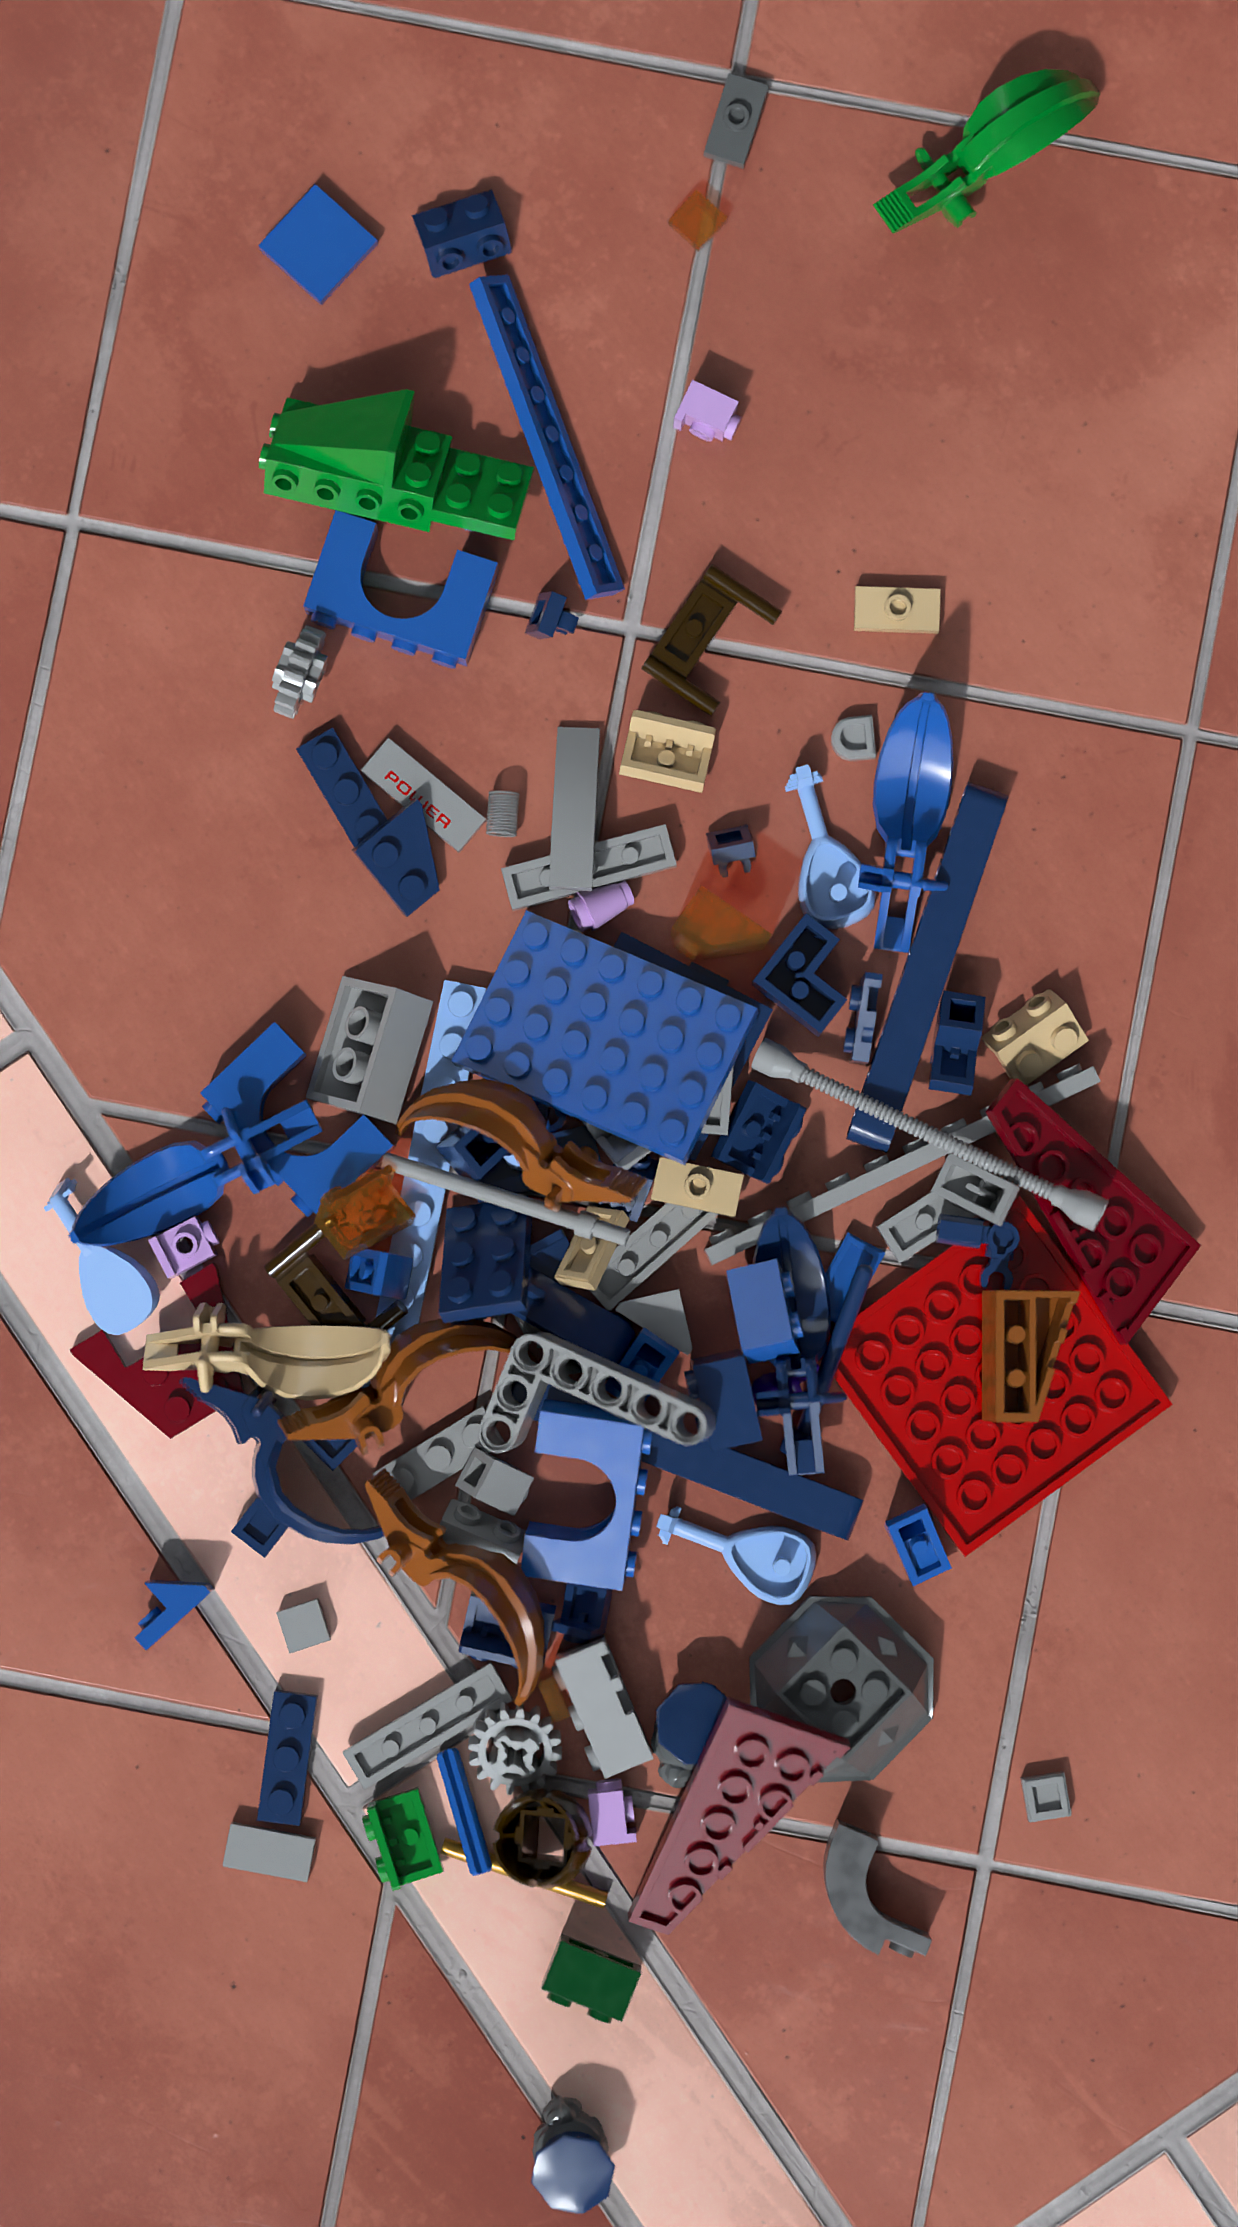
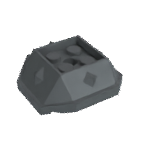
M808 1596L749 1657L750 1705L849 1739L850 1749L841 1758L836 1757L823 1771L824 1776L817 1783L873 1780L933 1719L934 1658L871 1596ZM839 1679H848L854 1684V1693L846 1701H837L831 1697V1687Z

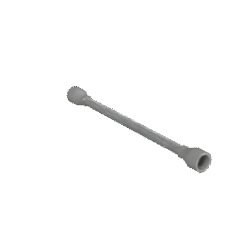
M765 1038L754 1056L751 1068L769 1077L785 1078L797 1083L805 1082L806 1085L810 1084V1087L815 1086V1089H820V1092L829 1094L831 1097L834 1096L835 1099L839 1098L840 1101H844L846 1104L849 1103L850 1106L854 1105V1108H859L860 1111L869 1112L871 1116L874 1114L875 1118L879 1117V1120L884 1119L885 1123L889 1121L890 1125L894 1124L896 1128L899 1126L900 1130L904 1129V1132L913 1134L915 1137L918 1136L919 1139H923L925 1142L928 1141L929 1144L933 1143L934 1146H938L940 1149L943 1148L944 1151L948 1150L949 1153H953L955 1156L958 1155L959 1158L963 1157V1160H968L969 1163L973 1162L974 1165H978L980 1168L983 1167L984 1170L988 1169L990 1173L998 1174L999 1177H1003L1005 1180L1008 1179L1009 1182L1014 1181L1015 1185L1024 1186V1189H1028L1030 1192L1034 1191V1194L1039 1193L1041 1197L1044 1195L1045 1199L1049 1198V1201H1052V1205L1061 1208L1073 1222L1095 1231L1104 1214L1109 1200L1090 1191L1073 1190L1062 1185L1054 1186L1053 1183L1049 1184V1181H1044L1043 1178L1039 1179L1038 1176L1033 1177L1034 1174H1029L1028 1171L1023 1172L1022 1168L1013 1167V1164H1009L1007 1161L1003 1162V1159L998 1160L999 1158L996 1156L993 1158L992 1154L988 1155V1152L983 1153L982 1149L973 1148V1145H969L967 1142L963 1143V1140L954 1138L952 1135L948 1136V1133H944L942 1130L939 1131L938 1128L934 1129L933 1126H929L927 1123L924 1124L923 1121L919 1122L918 1119H914L912 1116L909 1117L908 1114L904 1115V1112H899L898 1109L889 1108V1105H884L883 1102L879 1103V1100L874 1101L872 1097L869 1099L868 1095L864 1096L862 1092L859 1094V1091H854V1088L849 1089V1086H845L843 1083L840 1084L839 1081L830 1079L828 1076L825 1077L824 1074L820 1075V1072H815L814 1069L810 1070L808 1064L798 1060L785 1046Z

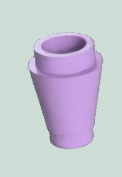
M625 881L593 888L592 891L576 892V897L568 901V907L576 926L581 932L587 929L595 931L627 909L628 906L633 905L635 901L630 887Z

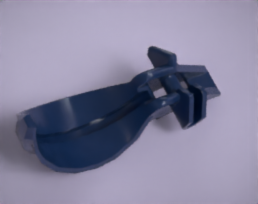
M786 1207L775 1208L759 1233L753 1264L777 1259L783 1273L790 1271L796 1293L795 1297L789 1298L791 1312H799L804 1337L797 1338L800 1353L768 1360L776 1367L778 1391L755 1393L757 1417L783 1416L789 1476L825 1473L819 1413H821L820 1402L822 1404L844 1402L847 1399V1394L843 1391L819 1393L816 1364L826 1352L831 1330V1307L827 1280L819 1251L807 1227ZM806 1376L808 1391L790 1393L788 1378ZM810 1408L813 1439L794 1441L791 1410Z
M183 1377L179 1380V1384L186 1387V1390L190 1391L193 1397H197L198 1401L213 1408L226 1420L232 1429L237 1444H244L250 1438L255 1440L256 1446L252 1459V1479L256 1495L275 1520L303 1537L323 1543L352 1545L384 1537L381 1525L366 1529H340L316 1521L296 1508L285 1496L281 1489L276 1465L282 1445L287 1439L277 1421L286 1416L274 1406L277 1399L274 1397L273 1392H265L261 1399H259L257 1396L264 1389L259 1385L248 1395L212 1385V1389L204 1393L200 1390L199 1380Z

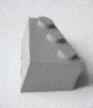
M605 1635L589 1640V1643L579 1644L557 1653L555 1660L557 1665L552 1667V1671L560 1690L567 1689L574 1704L569 1706L568 1710L576 1730L584 1729L591 1744L584 1747L593 1771L601 1769L606 1779L652 1760L653 1753Z

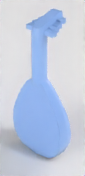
M808 764L797 767L796 773L789 775L790 779L786 784L787 786H785L786 792L798 790L812 838L803 859L798 882L800 908L803 915L807 913L827 930L844 928L863 920L874 909L876 893L875 891L858 888L860 865L863 863L844 844L828 835L814 784L823 782V777L818 771L811 772Z
M66 1178L59 1183L50 1196V1201L47 1202L48 1205L44 1207L46 1212L52 1208L55 1210L69 1233L77 1217L76 1211L68 1201L69 1195L76 1189L77 1181L75 1178L73 1180ZM76 1243L81 1250L79 1256V1275L83 1299L88 1312L100 1329L109 1334L120 1335L139 1326L151 1316L158 1305L160 1292L153 1276L143 1265L114 1247L88 1246Z
M673 1507L669 1515L660 1514L656 1527L660 1529L658 1536L661 1537L660 1539H662L664 1544L668 1545L671 1534L722 1552L729 1568L743 1585L755 1596L766 1602L776 1605H791L800 1599L812 1579L816 1565L815 1545L805 1534L784 1526H766L746 1529L725 1536L678 1518L681 1507Z

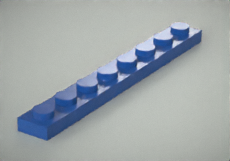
M509 275L479 277L471 282L469 286L585 600L613 596L624 590L625 587Z

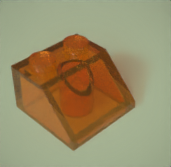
M701 885L672 926L670 937L675 939L673 947L694 961L697 955L704 960L764 950L772 934Z

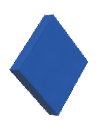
M315 184L265 237L258 247L270 260L322 305L378 245V240Z

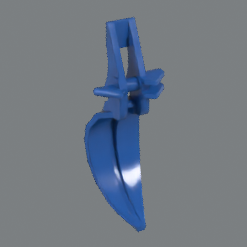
M920 693L900 709L888 729L878 759L873 789V810L877 830L886 842L883 866L861 864L858 879V888L881 892L874 949L909 953L917 898L920 897L921 888H923V891H946L949 887L948 883L944 880L923 878L926 849L937 837L946 816L953 774V738L950 721L945 707L934 693ZM896 856L913 858L911 873L894 871ZM892 888L909 890L905 918L887 916Z
M306 1099L252 1127H246L242 1130H239L232 1110L224 1107L222 1109V1116L230 1136L207 1147L196 1140L175 1142L154 1150L128 1165L108 1180L82 1207L68 1234L72 1244L111 1246L136 1241L166 1231L208 1210L223 1195L225 1184L242 1176L244 1182L254 1195L269 1186L275 1185L276 1182L266 1164L267 1160L323 1131L308 1100ZM280 1123L288 1139L257 1154L250 1138ZM235 1146L242 1162L230 1168L222 1152Z

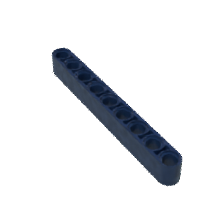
M968 782L965 787L934 879L946 881L949 887L946 891L929 892L861 1091L864 1093V1096L868 1095L869 1099L872 1097L874 1101L879 1100V1103L883 1102L884 1105L887 1104L889 1108L893 1107L894 1110L898 1109L899 1112L902 1111L1009 796ZM855 1108L846 1139L887 1153L896 1127H894V1124L890 1125L889 1121L885 1123L884 1119L879 1120V1117L875 1118L874 1114L871 1116L869 1112L865 1113L864 1110L860 1111L859 1108Z
M515 1381L511 1389L512 1395L515 1400L524 1403L527 1399V1389L523 1383ZM548 1384L533 1420L539 1422L540 1410L545 1399L596 1405ZM653 1432L650 1455L642 1454L641 1461L847 1541L850 1540L864 1500L806 1477L800 1475L789 1476L788 1470L736 1450L726 1448L712 1452L709 1441L684 1445Z

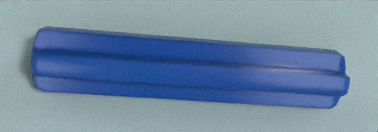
M450 1748L437 1754V1762L469 1872L472 1876L490 1872L493 1867L459 1750L457 1748Z

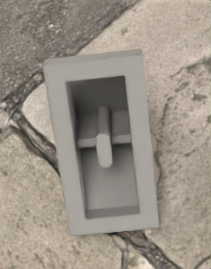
M949 1153L931 1192L1001 1226L1020 1187L1013 1182H1009L1008 1179L1005 1180L1003 1177H999L998 1174L994 1175L993 1172L990 1173L988 1170L978 1167V1165L963 1160V1158Z
M679 1289L620 1302L615 1309L684 1354L689 1355L693 1347Z

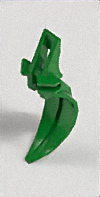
M1043 69L1023 74L1001 85L978 104L964 126L962 141L952 152L947 155L944 154L934 163L924 148H917L915 156L923 172L874 203L873 207L892 234L939 211H942L944 217L952 225L959 228L967 217L972 219L977 214L966 197L981 188L988 181V178L997 176L1022 163L1076 126L1098 105L1100 92L1092 81L1080 78L1077 74L1068 70ZM961 168L966 176L963 178L959 176L951 183L947 176ZM933 186L938 194L916 207L909 197Z

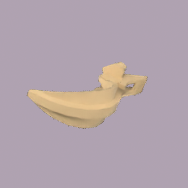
M200 1303L193 1315L194 1327L146 1335L143 1370H198L200 1390L204 1393L212 1389L214 1371L221 1373L236 1371L250 1375L259 1386L284 1398L307 1401L335 1398L357 1390L375 1376L381 1363L386 1360L390 1353L391 1335L384 1329L361 1326L302 1325L253 1329L246 1324L224 1323L226 1305L224 1303H218L216 1307H211L207 1303ZM233 1343H235L234 1352H218L219 1346L233 1347ZM179 1344H201V1352L178 1355Z

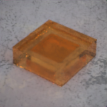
M696 189L668 220V225L700 252L725 225L728 217Z
M554 1673L540 1678L538 1686L552 1720L559 1722L570 1717L568 1705L558 1686Z

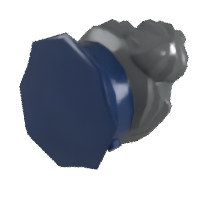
M703 1681L693 1684H678L656 1709L657 1718L654 1724L651 1748L660 1761L658 1768L659 1776L673 1788H684L687 1786L728 1697L719 1691L715 1685Z
M557 2096L550 2100L543 2110L546 2122L540 2125L534 2134V2147L532 2149L534 2167L531 2184L542 2195L550 2208L583 2214L609 2197L616 2165L608 2156V2141L599 2120L583 2112L581 2102L577 2099Z

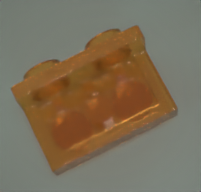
M390 1164L377 1171L374 1168L362 1173L354 1183L344 1188L336 1186L327 1191L320 1199L321 1204L314 1222L343 1260L409 1227L414 1222L415 1213L391 1184L396 1171Z

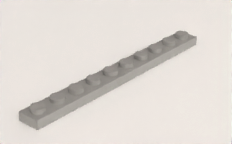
M1079 1063L1056 1074L1060 1082L1044 1089L1041 1082L1028 1088L1045 1104L1050 1106L1101 1081L1094 1066L1083 1071ZM989 1106L979 1110L982 1119L967 1125L965 1119L962 1118L941 1128L944 1133L949 1134L948 1136L952 1135L954 1138L956 1137L959 1140H963V1143L967 1142L968 1144L996 1131L985 1112ZM918 1139L902 1147L905 1155L890 1162L886 1154L863 1165L867 1172L864 1175L851 1180L849 1174L846 1173L825 1183L828 1192L812 1198L808 1191L786 1203L789 1210L802 1222H805L949 1154V1152L934 1146L933 1143L929 1144L928 1141L925 1142L923 1139ZM771 1209L748 1219L747 1221L751 1228L735 1235L731 1227L710 1237L709 1240L712 1246L704 1250L710 1264L714 1265L756 1245L763 1224L772 1214Z

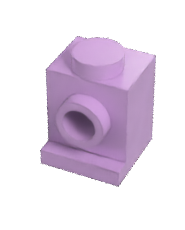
M692 380L674 417L673 428L681 431L684 424L691 426L689 431L703 440L712 441L713 438H716L723 442L724 438L731 441L742 417L736 415L739 401Z
M196 1216L148 1240L167 1278L171 1279L217 1256L218 1254L214 1246L220 1243L210 1222L207 1220L201 1223L199 1217ZM183 1237H189L193 1242V1248L187 1254L181 1253L178 1249V1242Z
M621 1779L596 1781V1788L588 1789L590 1819L593 1829V1847L637 1842L635 1827L627 1828L626 1826L627 1822H635L632 1796H623Z

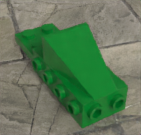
M408 389L324 405L287 397L282 413H274L269 431V438H273L271 445L263 444L259 458V469L265 470L264 494L430 532L432 523L437 522L510 540H515L531 485L534 467L451 448L453 436L412 427L415 391Z

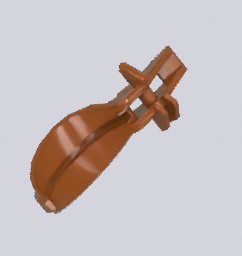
M489 1079L459 1081L431 1089L418 1097L409 1106L397 1122L395 1134L401 1137L411 1122L433 1119L456 1123L493 1138L513 1154L522 1168L524 1184L534 1191L545 1195L544 1206L553 1212H558L561 1209L560 1205L562 1202L630 1203L647 1182L645 1177L642 1178L636 1173L633 1174V1172L624 1170L622 1167H615L598 1161L597 1153L590 1147L583 1146L578 1148L572 1141H568L564 1148L559 1146L555 1136L547 1130L546 1120L530 1095L514 1085Z
M440 1318L414 1324L394 1338L390 1347V1353L386 1360L381 1363L379 1370L371 1379L368 1387H360L321 1405L302 1408L300 1411H296V1413L278 1419V1425L288 1440L354 1439L362 1456L368 1454V1446L365 1439L372 1436L378 1448L384 1446L382 1433L393 1429L402 1422L403 1411L401 1404L406 1386L422 1369L441 1359L464 1352L493 1350L510 1353L512 1346L518 1338L494 1323L476 1319L444 1323ZM528 1349L530 1359L539 1364L535 1355Z
M383 1468L365 1482V1487L389 1546L378 1556L377 1561L382 1564L388 1557H393L396 1564L389 1571L392 1578L401 1570L419 1586L429 1585L434 1580L450 1578L468 1587L484 1602L500 1624L511 1645L519 1673V1689L514 1703L520 1707L535 1690L543 1668L544 1619L534 1588L522 1569L503 1553L488 1551L474 1545L447 1544L443 1540V1534L447 1528L422 1514L412 1503L403 1486H400V1483H397V1480L390 1475V1472Z

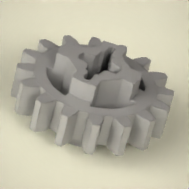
M306 625L302 629L296 644L287 641L272 677V688L279 690L274 702V712L294 719L304 700L310 703L313 702L328 665L326 663L328 656L321 654L326 637L324 631Z
M501 1702L500 1713L495 1714L492 1710L487 1709L485 1710L486 1723L481 1721L474 1722L473 1733L475 1735L469 1736L468 1749L472 1750L469 1762L470 1766H478L477 1778L479 1780L485 1779L488 1776L491 1777L490 1789L495 1790L500 1784L506 1785L507 1795H512L515 1786H521L523 1792L530 1790L531 1782H535L541 1787L545 1786V1773L556 1774L557 1763L555 1761L562 1758V1747L558 1745L561 1743L560 1730H552L554 1727L552 1716L540 1719L539 1706L536 1705L530 1712L524 1711V1703L520 1707L516 1705V1710H509L506 1702ZM492 1736L495 1745L491 1747V1752L488 1754L486 1745ZM543 1742L544 1751L538 1760L536 1751L539 1749V1744Z

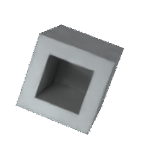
M474 1447L455 1486L472 1497L515 1516L519 1506L527 1498L529 1487L534 1477L514 1465Z

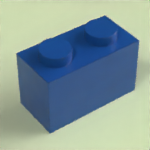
M777 1259L726 1270L741 1349L748 1363L753 1364L800 1353L797 1338L804 1337L799 1312H791L789 1298L796 1296L790 1271L783 1273Z

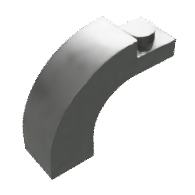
M836 1818L825 1848L823 1874L826 1892L837 1919L853 1939L879 1955L886 1939L891 1941L889 1944L890 1949L904 1956L912 1958L915 1952L926 1956L932 1942L929 1933L882 1913L868 1898L866 1874L879 1843L877 1836Z

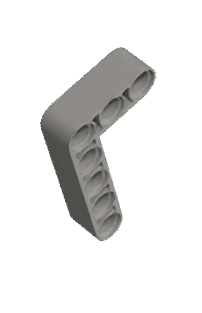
M539 1331L523 1335L512 1346L480 1424L479 1439L487 1450L494 1453L506 1452L521 1445L529 1432L548 1384L684 1445L696 1444L709 1437L715 1430L716 1418L712 1409L705 1403L555 1335ZM531 1341H536L543 1348L544 1356L540 1364L533 1362L528 1356V1346ZM571 1358L577 1360L582 1366L583 1374L579 1381H574L567 1374L566 1367ZM609 1376L615 1377L621 1383L622 1393L619 1399L612 1398L606 1392L605 1383ZM515 1381H520L527 1389V1399L524 1403L518 1402L512 1395L511 1389ZM648 1394L656 1396L661 1402L662 1408L658 1417L651 1416L645 1409L644 1401ZM687 1412L696 1414L701 1421V1430L698 1435L689 1433L684 1427L683 1420ZM499 1420L504 1421L510 1427L511 1437L508 1443L501 1441L496 1435L495 1428Z

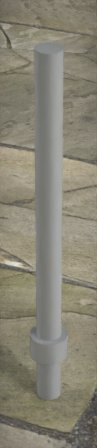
M386 1152L382 1161V1169L573 1229L574 1235L592 1240L594 1236L626 1246L630 1236V1229L599 1220V1215L581 1210L580 1213L561 1208L558 1212H553L546 1208L542 1201Z

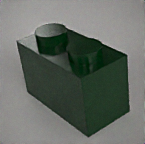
M561 1934L543 1978L541 1990L548 1992L547 1998L559 2005L571 2007L572 2002L588 2008L587 2014L601 2022L610 2024L612 2019L622 2022L641 1976V1965Z

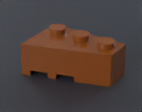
M982 1291V1420L992 1422L1039 1421L1055 1371L1053 1366L1060 1345L1064 1343L1068 1331L1065 1329L1073 1304L1077 1303L1080 1291Z

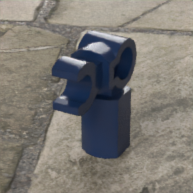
M939 1214L936 1243L978 1249L981 1243L986 1244L984 1256L989 1257L988 1264L980 1271V1286L987 1287L988 1278L991 1273L1001 1272L1003 1275L1002 1289L1009 1291L1013 1284V1276L1008 1268V1262L1014 1260L1015 1248L1019 1243L1017 1228L1007 1221H1003L1001 1226L994 1223L986 1226L983 1225V1219Z

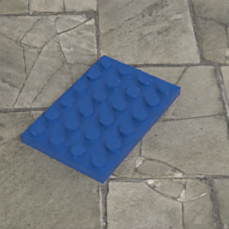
M526 910L451 1061L455 1066L485 1079L514 1085L530 1095L535 1101L682 1165H686L759 1012L752 1005Z

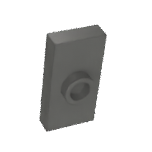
M731 73L728 74L703 157L744 169L769 85Z

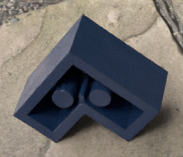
M806 913L758 973L751 985L819 1037L847 999L814 974L840 939Z
M740 1348L690 1359L692 1370L684 1371L689 1397L698 1399L709 1406L716 1418L715 1430L709 1437L700 1441V1443L709 1441L710 1449L713 1452L762 1441L746 1362ZM695 1417L697 1431L699 1433L701 1430V1421L699 1417Z

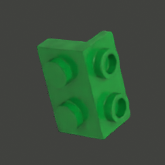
M418 1787L368 1804V1815L362 1816V1821L368 1840H376L381 1856L376 1857L375 1862L382 1883L389 1881L392 1891L401 1889L402 1885L444 1872Z

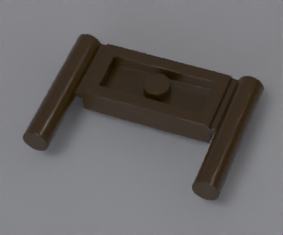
M712 564L641 669L712 716L721 702L686 678L690 675L731 615L736 604L739 602L773 626L783 611Z
M329 1213L323 1215L264 1265L266 1272L276 1279L279 1286L311 1325L361 1326L380 1328L387 1331L408 1314L406 1306L400 1300H396L366 1325L364 1323L366 1318L316 1256L307 1253V1251L338 1226L336 1219Z

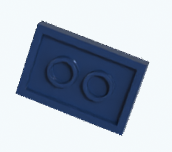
M488 1202L446 1209L438 1312L444 1323L527 1311L532 1216Z

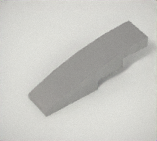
M558 727L549 890L592 891L600 728Z

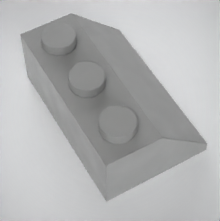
M342 976L305 1098L370 1118L397 1124L434 1001L395 987Z

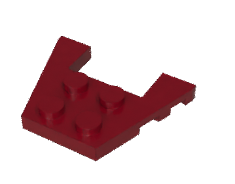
M215 1263L208 1265L180 1282L196 1310L200 1303H207L211 1307H216L218 1303L225 1304L219 1281V1272ZM226 1308L225 1322H224V1323H229L228 1317H227V1315H228V1313H227V1308ZM104 1330L99 1331L70 1349L71 1354L170 1439L216 1412L213 1408L198 1401L197 1397H193V1394L186 1390V1387L179 1384V1380L183 1377L199 1380L198 1370L145 1371L143 1370L144 1357L127 1367ZM234 1343L233 1347L219 1346L218 1352H234ZM179 1344L178 1355L201 1352V1344ZM213 1372L212 1385L245 1394L240 1372Z

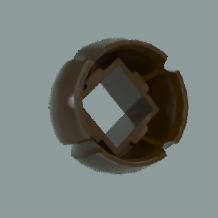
M536 1788L520 1793L505 1806L499 1814L493 1829L499 1833V1839L492 1844L500 1867L511 1879L528 1887L537 1886L543 1889H551L568 1883L582 1871L592 1851V1847L588 1845L587 1841L593 1835L589 1816L574 1798L555 1789L548 1792L544 1788ZM540 1816L565 1819L563 1856L537 1853Z

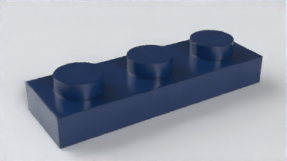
M333 727L296 749L354 847L387 821Z
M283 1690L274 1691L257 1821L296 1826L301 1824L318 1695Z

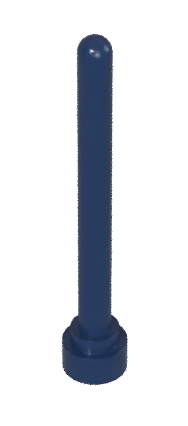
M867 1264L859 1265L855 1271L818 1369L819 1393L829 1392L871 1281L873 1270ZM820 1402V1409L822 1410L824 1404ZM810 1408L803 1409L798 1425L793 1426L794 1441L813 1439ZM785 1435L779 1449L784 1454H786Z

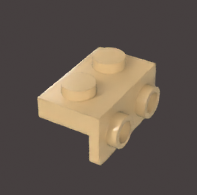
M634 710L619 774L702 793L716 729L698 721L679 720L663 716L654 711Z
M1051 989L1032 996L1024 1007L1010 1017L996 1022L991 1030L982 1036L983 1042L994 1052L1009 1078H1018L1025 1085L1031 1083L1089 1041L1067 1003Z

